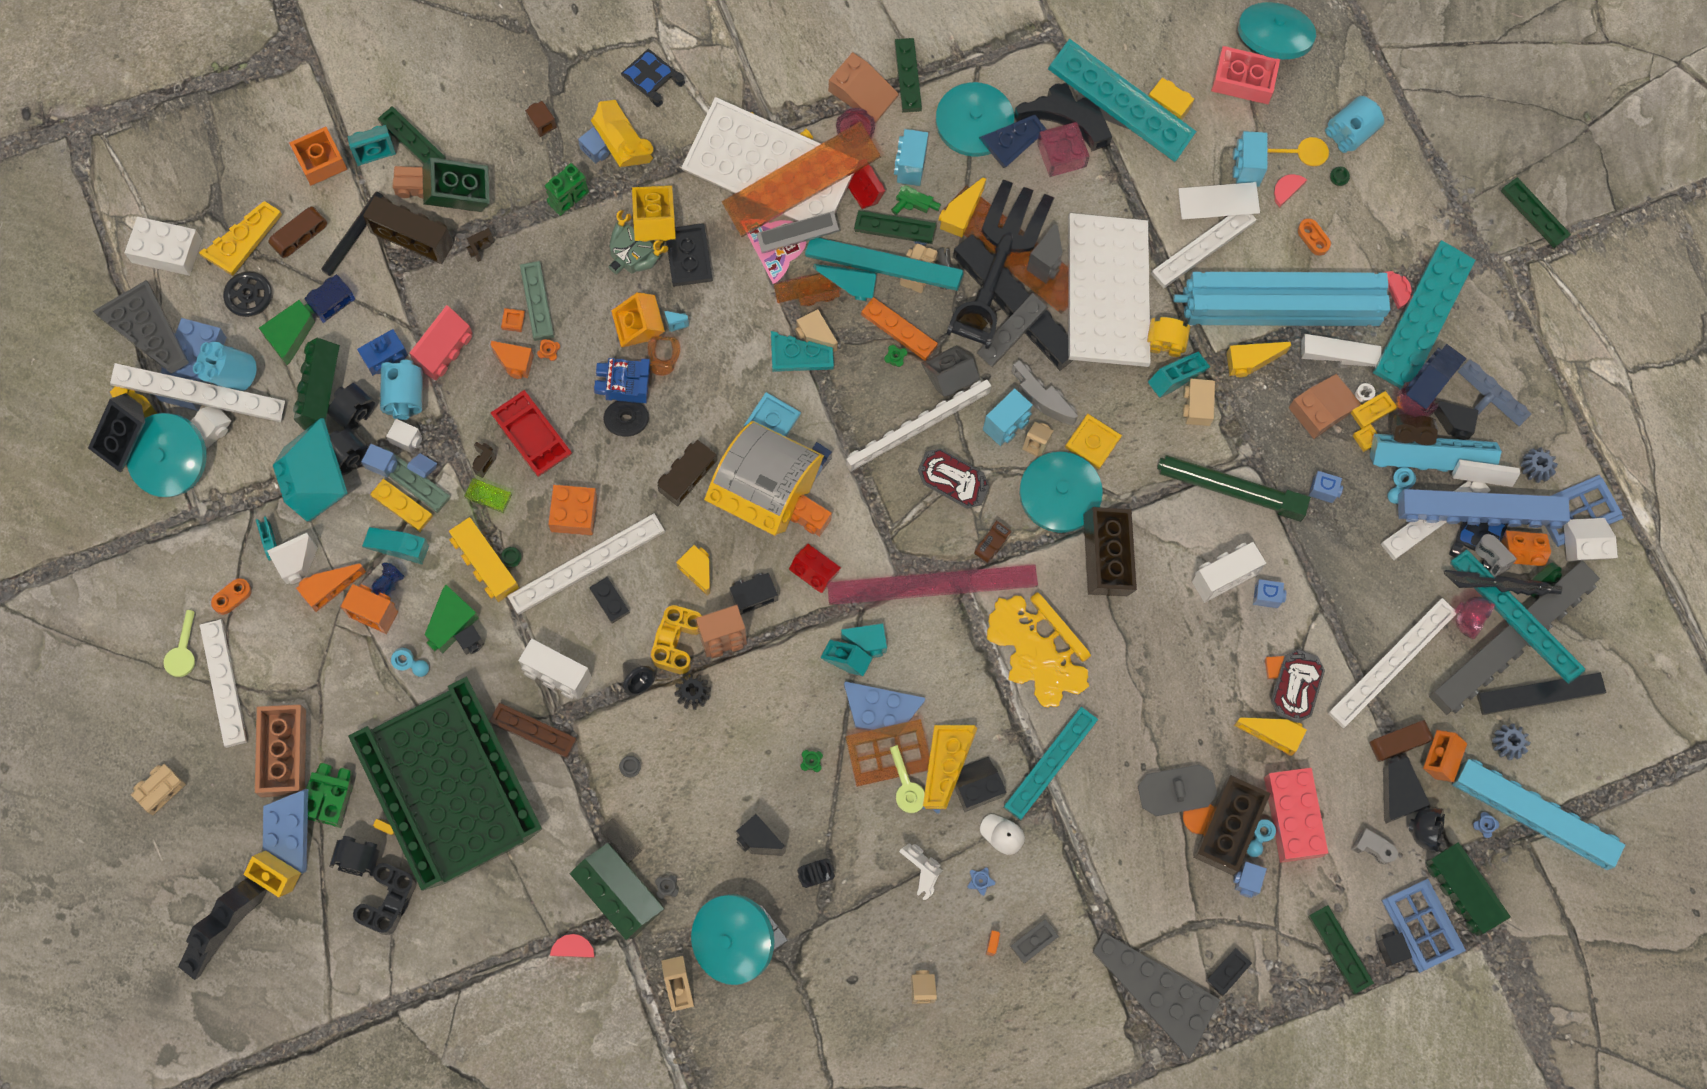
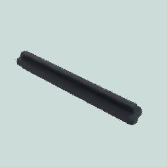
M377 191L372 195L322 266L321 270L328 276L333 274L367 224L363 215L374 196L382 198L384 195Z

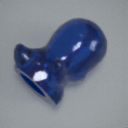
M384 562L381 564L383 567L382 576L373 582L371 589L376 595L383 593L388 596L392 591L396 590V583L403 580L405 576L394 565Z

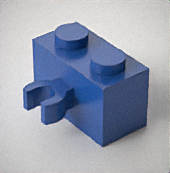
M393 329L357 349L372 376L381 374L382 363H400L401 360H405L408 356L405 347Z

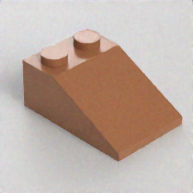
M853 52L829 79L828 91L874 123L880 119L899 96V93L868 62Z
M1335 374L1295 398L1289 409L1313 439H1315L1350 415L1353 409L1362 404L1340 377Z

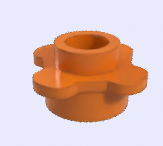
M547 339L540 342V350L537 352L538 357L549 358L550 361L556 360V353L560 349V344Z

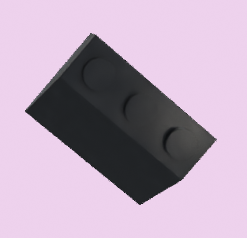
M126 393L109 399L88 446L89 450L119 472H123L145 424L142 405Z

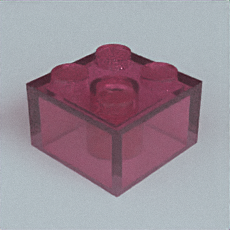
M1077 122L1039 132L1037 144L1049 177L1087 167L1090 155Z

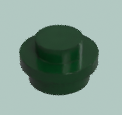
M1345 167L1334 168L1330 173L1331 182L1336 186L1346 185L1350 180L1349 171Z
M507 547L502 551L500 559L506 567L514 568L520 564L522 555L517 548Z

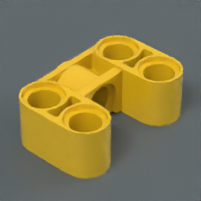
M675 605L666 608L661 624L657 629L651 651L652 662L656 667L677 674L689 672L691 669L690 656L686 652L676 649L681 632L691 635L698 634V628L689 626V622L701 617L700 613ZM673 613L680 616L676 621H671L668 617ZM658 653H665L667 655L662 661L655 659ZM678 659H685L687 663L685 666L679 667L676 665V661Z

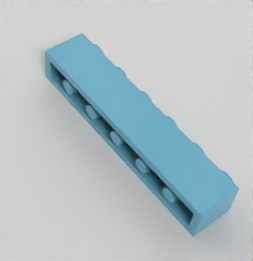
M1374 434L1370 458L1373 465L1378 467H1413L1420 470L1437 469L1447 472L1448 470H1454L1459 460L1499 465L1502 451L1497 442L1437 438L1436 443L1433 445H1421L1416 442H1397L1393 439V435Z

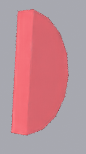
M1291 174L1279 179L1274 187V200L1279 208L1306 183V178Z
M1393 271L1383 272L1387 273L1388 289L1399 310L1410 299L1411 285L1405 276L1402 277Z
M576 934L565 935L558 939L552 946L550 956L595 958L594 949L590 942L583 936Z

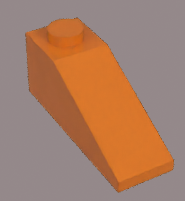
M359 563L314 574L301 580L296 589L313 610L317 612L365 574L366 571Z

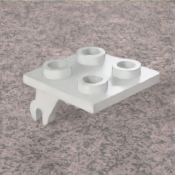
M909 843L899 852L921 869L917 895L919 896L925 891L926 894L922 899L926 900L934 893V884L943 870L939 868L941 865L931 857L928 859L923 855L924 851L919 846Z

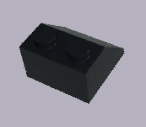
M989 757L963 766L955 785V790L964 812L1003 798L1007 793L1000 775Z
M757 814L752 816L736 831V843L744 852L748 850L751 854L783 856L785 854L784 844Z

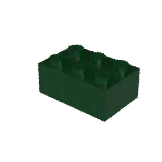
M429 158L423 165V205L482 212L490 204L488 166L437 158Z

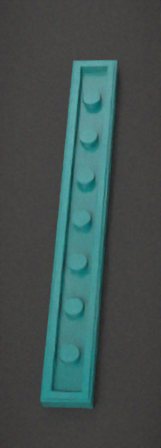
M822 238L810 240L805 251L806 257L955 291H958L964 275V271L961 269Z
M1465 550L1451 560L1450 564L1457 571L1480 573L1479 577L1495 578L1468 550ZM1464 578L1468 583L1495 584L1505 588L1499 583ZM1496 587L1474 588L1568 684L1585 672V668L1509 591L1500 592Z

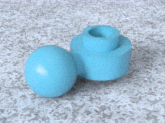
M1407 467L1399 468L1394 474L1393 479L1396 487L1388 492V500L1393 504H1398V494L1411 488L1416 482L1415 473ZM1409 476V480L1403 482L1404 477Z
M398 648L393 652L391 663L395 669L403 671L411 668L413 674L418 677H423L429 672L428 663L424 660H413V653L409 649ZM404 655L407 659L401 660L399 656Z
M1259 821L1254 833L1255 840H1251L1247 850L1249 856H1260L1263 852L1262 843L1274 838L1276 827L1271 821ZM1262 827L1267 829L1266 835L1261 834L1260 829Z

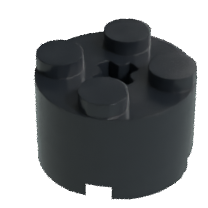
M352 383L346 388L339 387L335 391V398L329 404L327 414L344 429L350 427L356 430L361 426L358 423L362 419L367 420L370 417L376 403L368 393L357 384Z
M350 427L341 432L335 430L329 435L342 476L352 471L350 468L354 464L359 466L362 463L361 461L369 447Z
M343 836L341 840H337L329 867L333 868L334 865L339 866L338 871L361 877L363 873H368V878H372L380 853L377 849L378 845L367 841L364 844L356 843V839L349 836Z

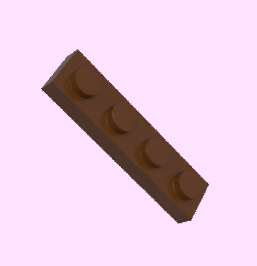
M501 703L498 704L489 721L490 724L568 759L577 741L575 737Z

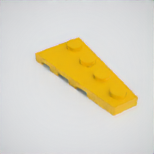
M265 201L244 216L243 221L230 227L225 235L212 241L213 244L207 249H202L199 252L200 256L234 276L282 216L281 211Z
M934 725L923 802L925 809L947 808L976 734L977 727L975 725Z

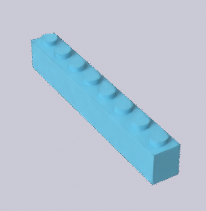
M1468 759L1463 762L1452 783L1454 787L1606 870L1616 866L1625 847V844L1620 842L1618 837L1601 832L1598 826L1581 821L1578 815L1561 810L1558 804L1541 799V796L1536 792L1526 791L1521 788L1522 785L1518 782L1506 780L1502 777L1501 773L1484 768L1483 764L1477 760Z

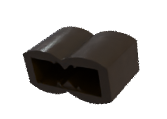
M1395 415L1392 424L1393 439L1401 443L1416 442L1421 445H1433L1436 443L1438 434L1436 419L1429 416Z

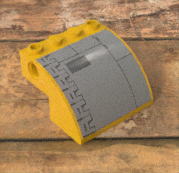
M751 421L739 432L723 455L704 500L776 536L786 532L799 496L810 493L824 455L755 421Z

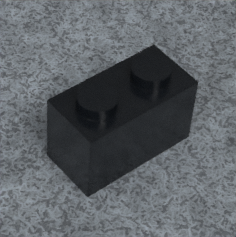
M769 573L755 574L752 576V579L745 582L744 580H739L733 583L732 587H729L730 595L734 605L738 606L740 615L778 601V594Z

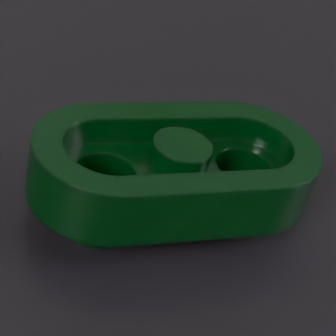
M1552 562L1532 580L1546 582L1550 585L1557 583L1562 576V568ZM1532 594L1531 596L1535 598L1539 595Z

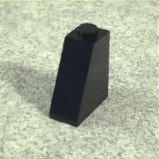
M1400 756L1387 761L1389 765L1383 768L1384 821L1386 824L1430 805L1408 757L1400 759Z

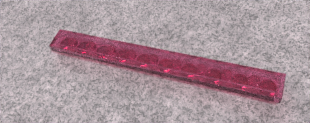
M1036 565L829 582L827 591L829 605L1032 588L1038 586Z

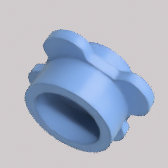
M1483 812L1480 814V819L1473 823V828L1483 833L1485 838H1490L1492 832L1499 828V822L1494 817L1489 816L1487 812Z

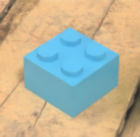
M905 129L904 136H899L894 175H898L897 183L921 185L928 132Z
M1243 131L1241 139L1237 140V146L1233 150V160H1236V166L1233 167V178H1236V184L1256 182L1257 187L1260 186L1267 171V133Z
M1014 388L986 415L983 431L1000 446L1004 442L1009 443L1015 437V432L1019 428L1021 430L1024 429L1030 422L1029 417L1032 415L1031 409L1033 405Z

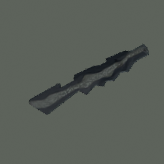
M1444 571V575L1459 588L1496 587L1500 592L1512 591L1517 595L1522 593L1528 596L1532 594L1543 596L1550 593H1562V586L1550 585L1541 581L1530 579L1523 581L1517 578L1498 575L1495 578L1479 577L1480 573Z

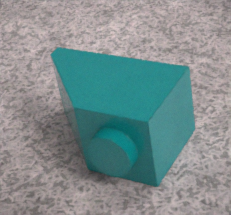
M883 624L841 629L842 640L848 644L857 645L872 658L881 657L883 653L887 652Z
M829 640L820 657L822 660L850 674L864 676L873 659L857 645Z

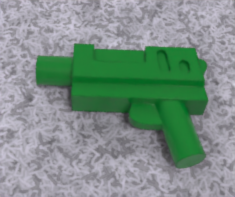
M904 185L900 187V192L896 196V200L899 202L891 211L897 215L903 208L907 210L915 208L927 213L930 208L939 211L941 204L933 201L934 197L924 195L916 189Z

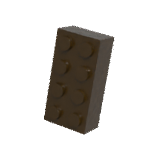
M374 196L363 215L371 234L439 264H443L453 246L445 224L439 221L433 222L421 213L415 214L403 205H394L387 198Z
M1092 507L1083 514L1088 595L1127 597L1137 590L1132 509Z
M1230 775L1224 782L1193 858L1232 876L1238 873L1271 793Z

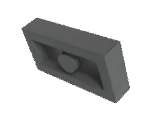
M1044 919L1010 947L1021 962L1025 964L1059 936L1047 920Z

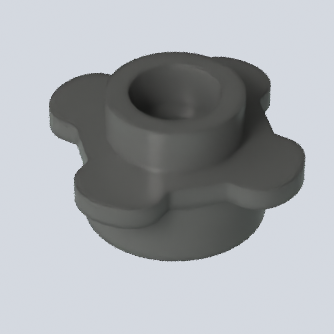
M675 876L658 877L655 880L658 888V898L663 899L665 896L676 897L678 895L675 885L677 879Z

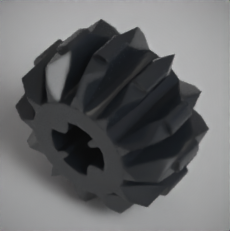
M692 673L689 674V680L682 676L681 681L683 684L676 683L675 685L679 689L674 692L675 697H680L677 700L678 704L685 702V709H688L690 704H692L693 710H697L696 704L698 703L701 707H704L703 700L707 701L710 699V696L706 693L711 692L710 687H705L708 684L707 679L701 681V675L699 674L693 679ZM691 688H695L696 695L691 696Z
M827 858L803 865L797 869L799 882H801L804 888L833 880L835 877L833 864Z

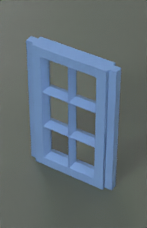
M1600 475L1551 495L1569 497V500L1578 496L1581 497L1585 506L1572 512L1569 511L1570 520L1574 519L1573 515L1588 510L1592 519L1596 518L1591 508L1603 502L1607 503L1611 512L1597 518H1605L1609 525L1623 519L1620 508ZM1598 488L1603 498L1589 504L1584 494ZM1545 526L1557 547L1565 544L1564 532L1559 534L1557 529Z
M1429 879L1382 900L1397 932L1403 933L1413 957L1411 959L1419 973L1466 951ZM1421 891L1429 907L1419 912L1411 895ZM1407 898L1415 914L1404 919L1396 902ZM1432 911L1440 928L1429 933L1421 916ZM1414 919H1418L1426 934L1416 940L1407 925L1408 922ZM1443 932L1451 949L1440 954L1432 937ZM1429 940L1437 955L1428 960L1425 959L1418 946L1419 943Z

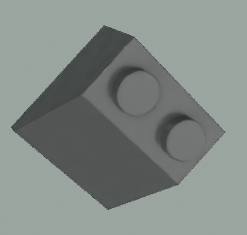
M1056 224L1053 225L1031 252L1027 271L1044 283H1047L1050 278L1055 279L1060 271L1058 268L1062 264L1061 256L1063 252L1059 229Z
M957 345L921 363L935 389L944 397L951 396L957 390L971 386L980 379L973 358Z

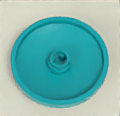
M1263 2L1254 4L1243 11L1238 23V32L1243 42L1257 53L1270 58L1295 59L1302 57L1312 49L1316 39V29L1312 21L1301 11L1281 3Z
M979 82L964 83L949 90L940 100L936 111V128L942 141L953 151L972 157L986 156L991 153L979 137L1013 124L1014 111L1008 98L995 87Z
M159 413L145 418V424L126 463L130 476L142 490L158 497L182 495L192 489L202 477L207 458L205 442L197 427L180 415Z
M1051 452L1038 457L1027 467L1022 476L1019 495L1025 513L1036 525L1048 531L1066 533L1084 527L1083 514L1092 507H1100L1103 489L1097 471L1084 458L1069 452Z
M727 894L708 901L699 910L693 922L691 942L699 965L710 977L724 984L738 985L757 978L765 971L773 956L774 932L768 916L756 902L742 895Z

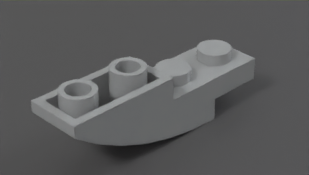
M1020 360L1013 364L1011 372L1021 383L1018 392L1033 407L1062 423L1069 425L1076 423L1078 418L1076 409L1072 405L1067 404L1063 394L1058 389L1055 390L1051 386L1045 390L1042 381L1035 379L1028 365H1023Z

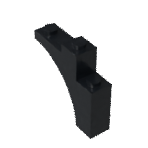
M1067 83L1053 85L1049 88L1047 97L1041 96L1035 101L1023 102L1015 107L1014 118L1016 122L1036 115L1039 120L1061 124L1077 133L1087 143L1091 152L1110 146L1112 135L1099 106L1086 97L1076 102Z
M247 877L217 898L211 913L192 927L186 940L188 946L178 967L192 979L196 980L199 978L221 943L238 923L262 902L267 890Z

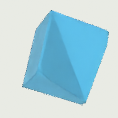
M664 311L669 331L672 332L689 326L686 313L679 314Z

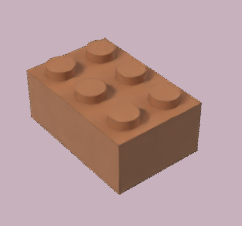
M737 605L696 618L698 634L706 658L710 656L711 658L720 657L724 654L723 652L732 650V652L744 648L743 645L747 644L745 626Z

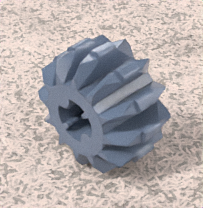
M1542 447L1537 450L1534 448L1530 449L1522 458L1524 461L1521 462L1520 466L1525 468L1522 474L1528 473V480L1535 478L1536 483H1539L1541 480L1544 482L1548 481L1556 473L1554 469L1557 468L1558 464L1553 462L1556 456L1550 457V450L1543 452Z
M1510 724L1509 727L1502 725L1500 730L1494 732L1496 737L1492 739V742L1497 744L1494 750L1501 751L1499 757L1502 758L1506 755L1507 760H1512L1514 757L1518 760L1522 757V754L1528 752L1526 747L1531 742L1525 740L1529 734L1521 733L1523 727L1516 729L1515 724Z

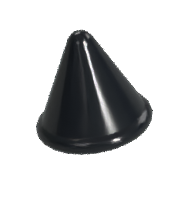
M628 661L624 662V692L630 696H637L646 692L655 680L654 670L649 666Z

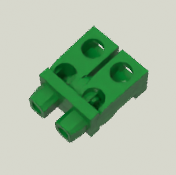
M573 163L567 165L563 171L544 185L549 196L546 199L547 203L559 216L574 206L573 202L576 204L589 193L586 177Z
M320 763L316 773H311L306 787L308 789V820L318 823L321 821L322 824L342 828L344 812L353 789L351 784L352 772L351 770L340 768L337 778L330 777L333 767Z

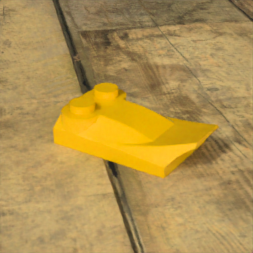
M616 100L600 101L591 122L619 167L650 163L653 159L651 155L653 152L651 142L639 137Z

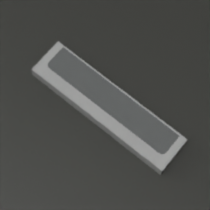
M834 211L759 232L757 237L763 254L840 231Z

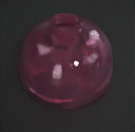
M861 108L845 110L841 116L839 115L836 122V133L839 141L852 149L867 146L874 137L876 127L874 118Z
M1405 382L1396 395L1395 400L1399 414H1408L1413 417H1430L1439 406L1434 403L1436 398L1427 409L1423 408L1406 395L1411 388L1408 387L1410 382Z
M1472 597L1465 603L1460 602L1454 611L1457 613L1456 625L1459 631L1468 638L1475 639L1482 630L1486 619L1490 617L1495 604L1482 597Z

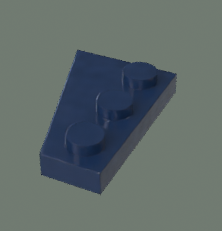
M1033 115L983 135L979 139L1003 168H1006L1045 133L1047 129L1037 116Z

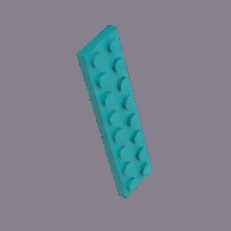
M1071 39L1067 41L1048 67L1049 71L1174 162H1176L1197 132Z
M1442 240L1437 244L1373 371L1375 375L1408 393L1411 389L1408 385L1423 367L1476 261L1474 258Z

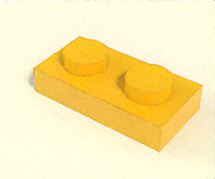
M1384 391L1353 409L1351 415L1362 429L1393 412L1397 406L1388 393Z

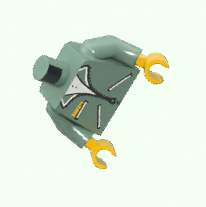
M624 210L618 211L616 218L619 222L615 224L609 245L611 257L614 261L608 266L609 269L616 275L623 268L631 274L636 271L640 272L651 269L660 258V253L668 251V246H663L660 249V245L663 243L661 240L655 241L654 244L650 241H635L634 228L629 224L625 225V222L630 221L631 215L627 214L626 218L623 219L622 214Z

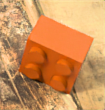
M326 126L289 143L310 186L347 170Z
M553 485L548 523L550 531L593 535L597 504L596 489Z
M352 584L340 607L349 618L387 634L398 614L394 606L395 604L390 601L391 598L383 593L376 595L371 592L372 589L360 584L358 587Z

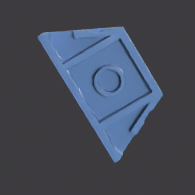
M850 682L844 683L854 725L857 729L897 737L925 702L923 697Z
M308 789L301 790L263 806V849L301 872V874L307 870Z

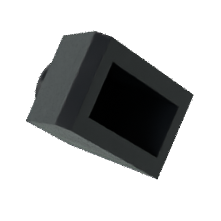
M1438 401L1435 404L1432 412L1448 435L1454 436L1458 440H1469L1475 433L1479 411L1443 401Z

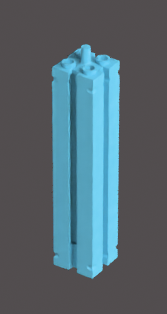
M1192 272L1190 279H1187L1183 294H1174L1173 298L1174 303H1187V306L1184 307V317L1188 319L1189 325L1380 326L1384 321V317L1390 312L1389 295H1387V273Z

